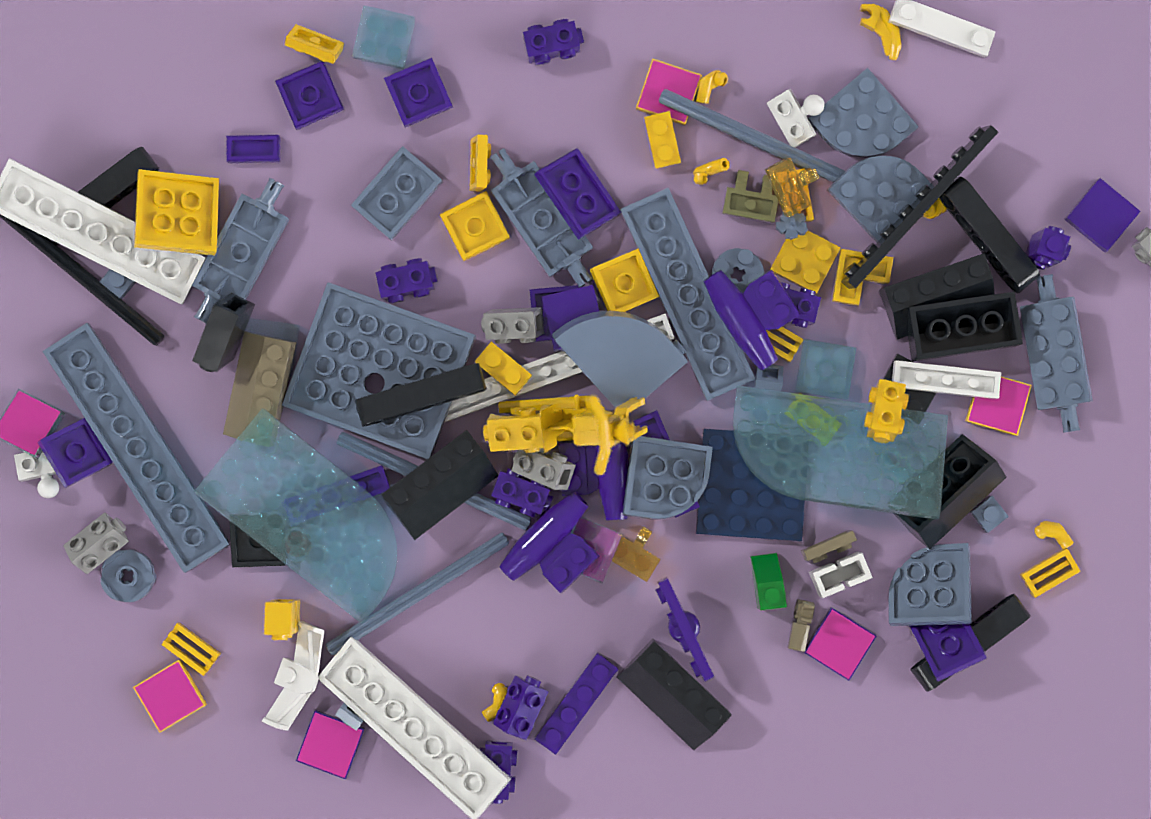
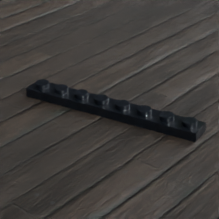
M992 125L982 128L979 126L969 135L970 142L965 147L960 146L951 155L953 160L947 167L943 165L933 175L935 180L929 186L927 184L924 185L916 193L917 199L911 206L907 204L900 210L897 215L899 219L893 225L891 223L888 224L881 231L880 236L882 238L876 244L871 243L862 252L864 257L858 264L854 262L844 272L846 277L841 282L848 289H856L998 134V131Z

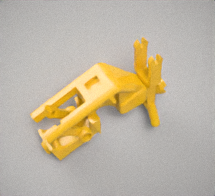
M576 394L571 397L498 402L499 413H511L516 416L490 414L487 419V425L483 427L484 440L489 441L490 452L524 449L525 453H534L540 451V448H544L545 453L556 447L557 441L574 440L575 445L580 446L599 445L600 450L594 471L597 475H602L606 470L612 446L619 442L630 445V442L648 432L647 426L640 428V425L634 426V423H629V413L644 405L645 398H630L616 407L614 414L611 411L605 410L595 395L579 396Z

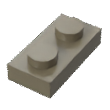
M847 530L802 549L801 552L806 561L812 560L813 563H817L828 558L826 554L836 549L837 553L852 548L851 543L857 541L853 530Z

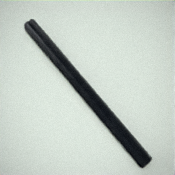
M0 214L1 219L150 343L157 346L162 342L165 337L163 333L101 284L98 279L50 239Z

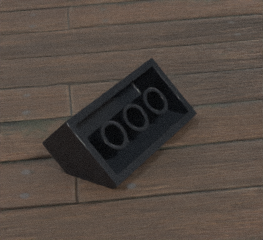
M983 253L884 287L879 290L895 339L898 340L908 336L909 307L994 295L995 291L993 276L986 256Z
M1015 292L909 307L908 342L911 361L916 362L1022 345L1023 340Z
M466 430L382 493L381 496L415 541L490 484L499 475L482 448Z
M962 434L886 506L928 549H931L1007 477L997 460Z
M653 638L617 676L631 692L693 750L712 737L732 716L724 705Z

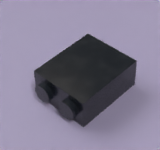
M233 293L213 305L192 361L199 364V367L205 371L217 372L234 360L255 304Z

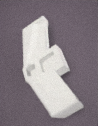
M298 621L299 627L294 661L289 658H283L274 681L275 684L284 688L266 717L262 719V722L277 729L288 731L311 693L315 691L319 680L318 673L324 630L304 621Z

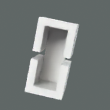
M855 552L836 560L837 566L829 563L809 571L818 596L821 598L844 590V585L840 583L844 581L846 586L851 587L872 578L861 552Z

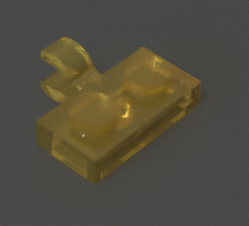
M787 157L764 169L785 217H791L811 206L803 186L819 179L815 168L812 170L807 168L798 174L792 159Z
M643 526L634 542L621 535L611 558V561L646 582L661 560L643 548L652 531Z

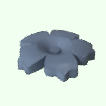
M786 211L780 217L781 222H776V230L780 234H785L786 239L798 238V234L805 235L808 231L807 224L804 223L806 216L803 213H794L792 216L790 211Z

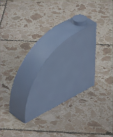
M599 311L585 314L564 324L552 334L557 344L615 408L630 398H647L688 362L683 355L687 351L677 339L672 342L651 322L626 312Z

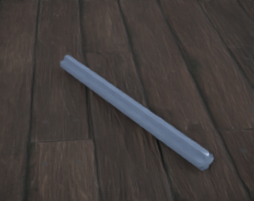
M664 89L660 95L659 102L796 166L805 168V170L831 182H835L845 172L836 166L668 89Z
M342 432L337 439L339 446L406 476L418 467L345 432ZM478 493L465 502L523 530H527L531 522L530 517L511 508L496 504L495 501Z
M504 533L496 535L326 643L327 650L331 655L337 654L350 637H353L355 640L361 639L509 544L508 538Z

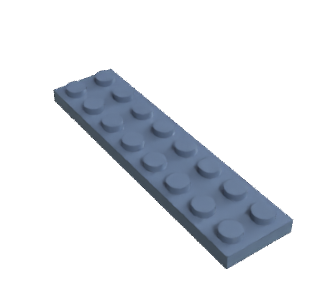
M669 187L620 209L681 345L687 351L685 353L706 401L755 380L744 352L737 345L714 308L703 282L709 275Z

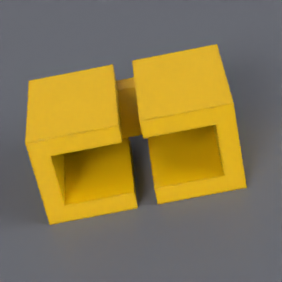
M272 599L265 602L264 635H271L272 640H288V638H292V635L298 632L300 599Z

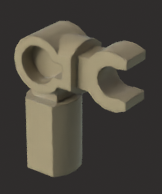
M797 599L794 608V619H796V622L792 621L788 642L789 649L805 652L810 625L807 623L811 624L815 609L814 602Z

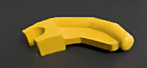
M861 4L860 11L869 12L870 18H862L860 25L879 35L885 55L890 60H897L902 47L900 30L897 25L888 22L890 18L889 11L875 4Z

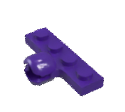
M667 577L657 581L659 588L655 589L661 603L667 602L671 610L670 613H667L669 618V634L681 644L685 653L690 651L694 661L690 662V665L696 677L702 676L704 681L713 678L712 670L696 639L700 633L699 620L693 613L683 611Z

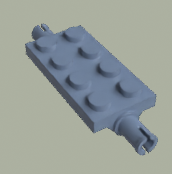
M505 148L499 150V155L503 161L497 153L491 156V160L494 161L504 177L499 185L491 189L492 194L549 278L562 269H567L579 288L585 286V282L580 275L583 276L587 284L593 280V277L590 276L580 259L592 250L593 246L586 236L578 240L534 175L540 170L535 161L523 168L516 167Z
M272 178L268 179L269 181L259 198L252 199L244 194L240 195L217 238L216 254L207 256L192 284L193 287L204 292V296H206L194 316L204 323H207L213 305L230 293L247 299L290 220L274 210L275 207L273 205L284 185Z
M1053 274L1043 275V277L1039 276L1036 279L1040 295L1038 303L1020 306L1038 410L1057 407V410L1060 409L1063 433L1078 431L1080 428L1076 407L1079 403L1091 402L1093 399L1075 297L1062 299L1056 297Z

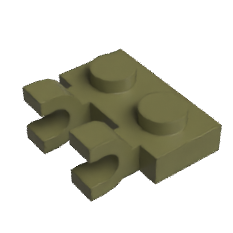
M738 170L735 188L727 187L722 214L774 223L779 196L772 195L775 176H763L761 192L759 193L746 190L749 172Z

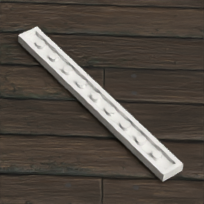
M666 314L647 320L658 327L670 340H674ZM561 351L522 365L525 370L532 374V377L516 396L493 377L486 378L484 381L487 390L452 401L445 422L583 373V371L565 351Z

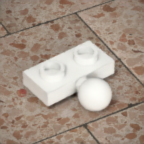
M788 89L767 102L790 146L796 148L817 135L806 116H816L823 111L824 101L819 95L813 94L808 96L801 107L792 90Z
M38 449L35 455L29 452L14 455L19 481L24 482L41 478L37 490L42 497L53 498L58 494L59 484L52 478V475L56 474L42 449Z

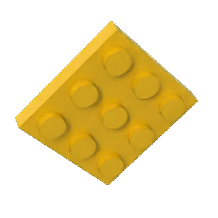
M139 169L137 174L134 248L215 255L217 252L219 178Z

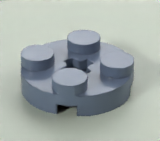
M734 248L723 252L713 264L711 272L712 275L722 270L735 286L744 293L750 282L764 274V268L760 259L752 251ZM734 268L744 271L743 281L738 282L737 279H731L730 275L734 273Z
M134 549L120 550L107 558L103 563L102 577H100L101 586L105 593L113 600L122 602H135L144 598L151 591L156 581L155 568L151 560L144 553ZM124 569L134 572L132 576L134 580L132 582L129 580L124 582L122 580L124 576L122 571Z

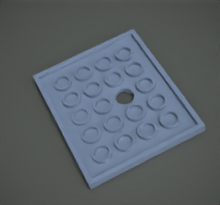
M327 282L282 406L429 459L434 452L452 401L362 427L355 400L372 394L367 391L365 380L374 373H378L384 378L385 385L382 390L384 391L464 367L476 335Z

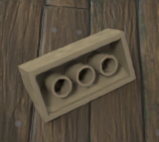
M244 331L223 431L224 435L267 447L275 445L283 410L282 403L287 391L297 342Z

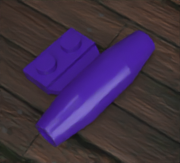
M771 269L750 282L744 293L735 286L722 270L705 279L703 282L714 308L740 349L760 370L775 363L778 357L766 330L779 329L800 316V312L774 271Z
M619 442L612 446L604 474L597 475L594 468L600 450L599 445L559 444V454L567 456V461L576 465L568 490H562V496H568L574 491L579 495H590L599 489L606 520L627 519V516L623 515L629 468L628 445Z
M574 491L548 509L517 540L499 567L504 574L515 581L540 563L544 577L559 593H563L599 557V554L583 537L570 533L589 507L586 501Z

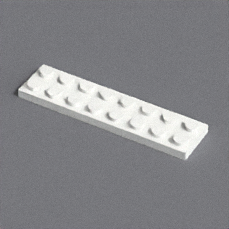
M12 159L8 160L0 176L1 215L181 305L184 303L206 259L205 256L195 253L134 248L135 221Z
M353 637L348 639L318 676L319 680L471 819H478L511 780L508 775Z

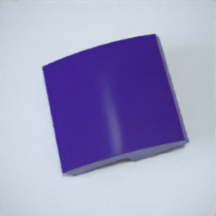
M593 285L542 296L554 352L563 350L552 336L556 330L577 317L599 312Z

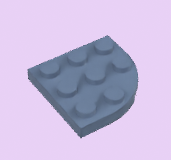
M868 68L826 102L823 111L819 115L808 118L812 127L833 149L848 156L868 158L880 156L894 149L919 127Z
M875 156L853 164L827 191L877 243L882 238L880 236L881 231L888 224L891 223L893 225L899 219L897 215L900 210L907 204L911 206L917 199L916 193L924 185L927 184L929 186L931 182L915 166L903 159L893 156Z
M644 436L633 440L623 515L659 520L677 516L689 509L700 498L707 485L713 447Z
M969 543L934 545L931 549L927 547L920 549L910 555L911 558L901 568L898 567L889 589L890 626L971 623Z

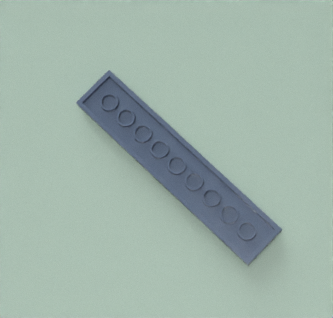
M85 323L42 351L184 573L189 572L229 546L231 543L90 323Z

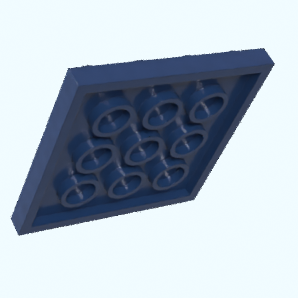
M703 429L702 445L713 448L708 482L704 492L698 499L700 507L697 510L696 534L802 541L809 436Z

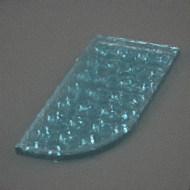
M737 385L733 412L735 442L742 459L751 472L771 489L788 497L805 501L937 520L940 517L948 415L902 409L901 418L905 419L902 434H897L893 442L879 443L874 441L873 438L867 437L868 428L864 427L867 411L871 412L872 404Z
M262 408L197 486L194 493L363 624L386 595L394 577L397 563V544L392 523L381 504L366 489Z

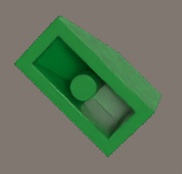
M777 553L750 556L757 609L762 611L787 607L784 581Z

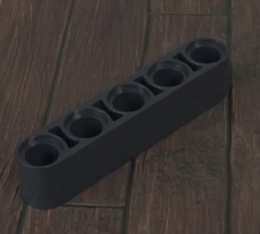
M139 147L79 190L78 193L110 209L137 189L139 169L159 171V167L145 148Z
M961 176L956 178L939 197L941 202L981 253L985 254L988 262L1007 286L1016 293L1022 292L1040 276L1037 267L968 180Z
M476 363L356 399L355 404L361 425L365 427L483 392L487 388L480 364Z
M1014 593L970 623V626L985 652L1026 622L1031 615ZM925 657L910 669L926 692L935 689L951 677L949 676L937 681Z

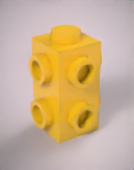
M879 379L876 387H871L868 402L872 403L871 412L867 411L864 421V427L868 428L867 437L873 438L874 441L879 443H889L894 441L897 434H902L905 419L901 418L902 409L906 410L909 394H905L906 384Z

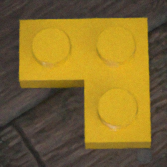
M846 249L840 250L832 302L859 305L863 281L856 289H848L841 281L846 277L844 274L846 269L854 262L858 264L864 257L862 252ZM885 256L867 275L864 281L889 284L894 257Z

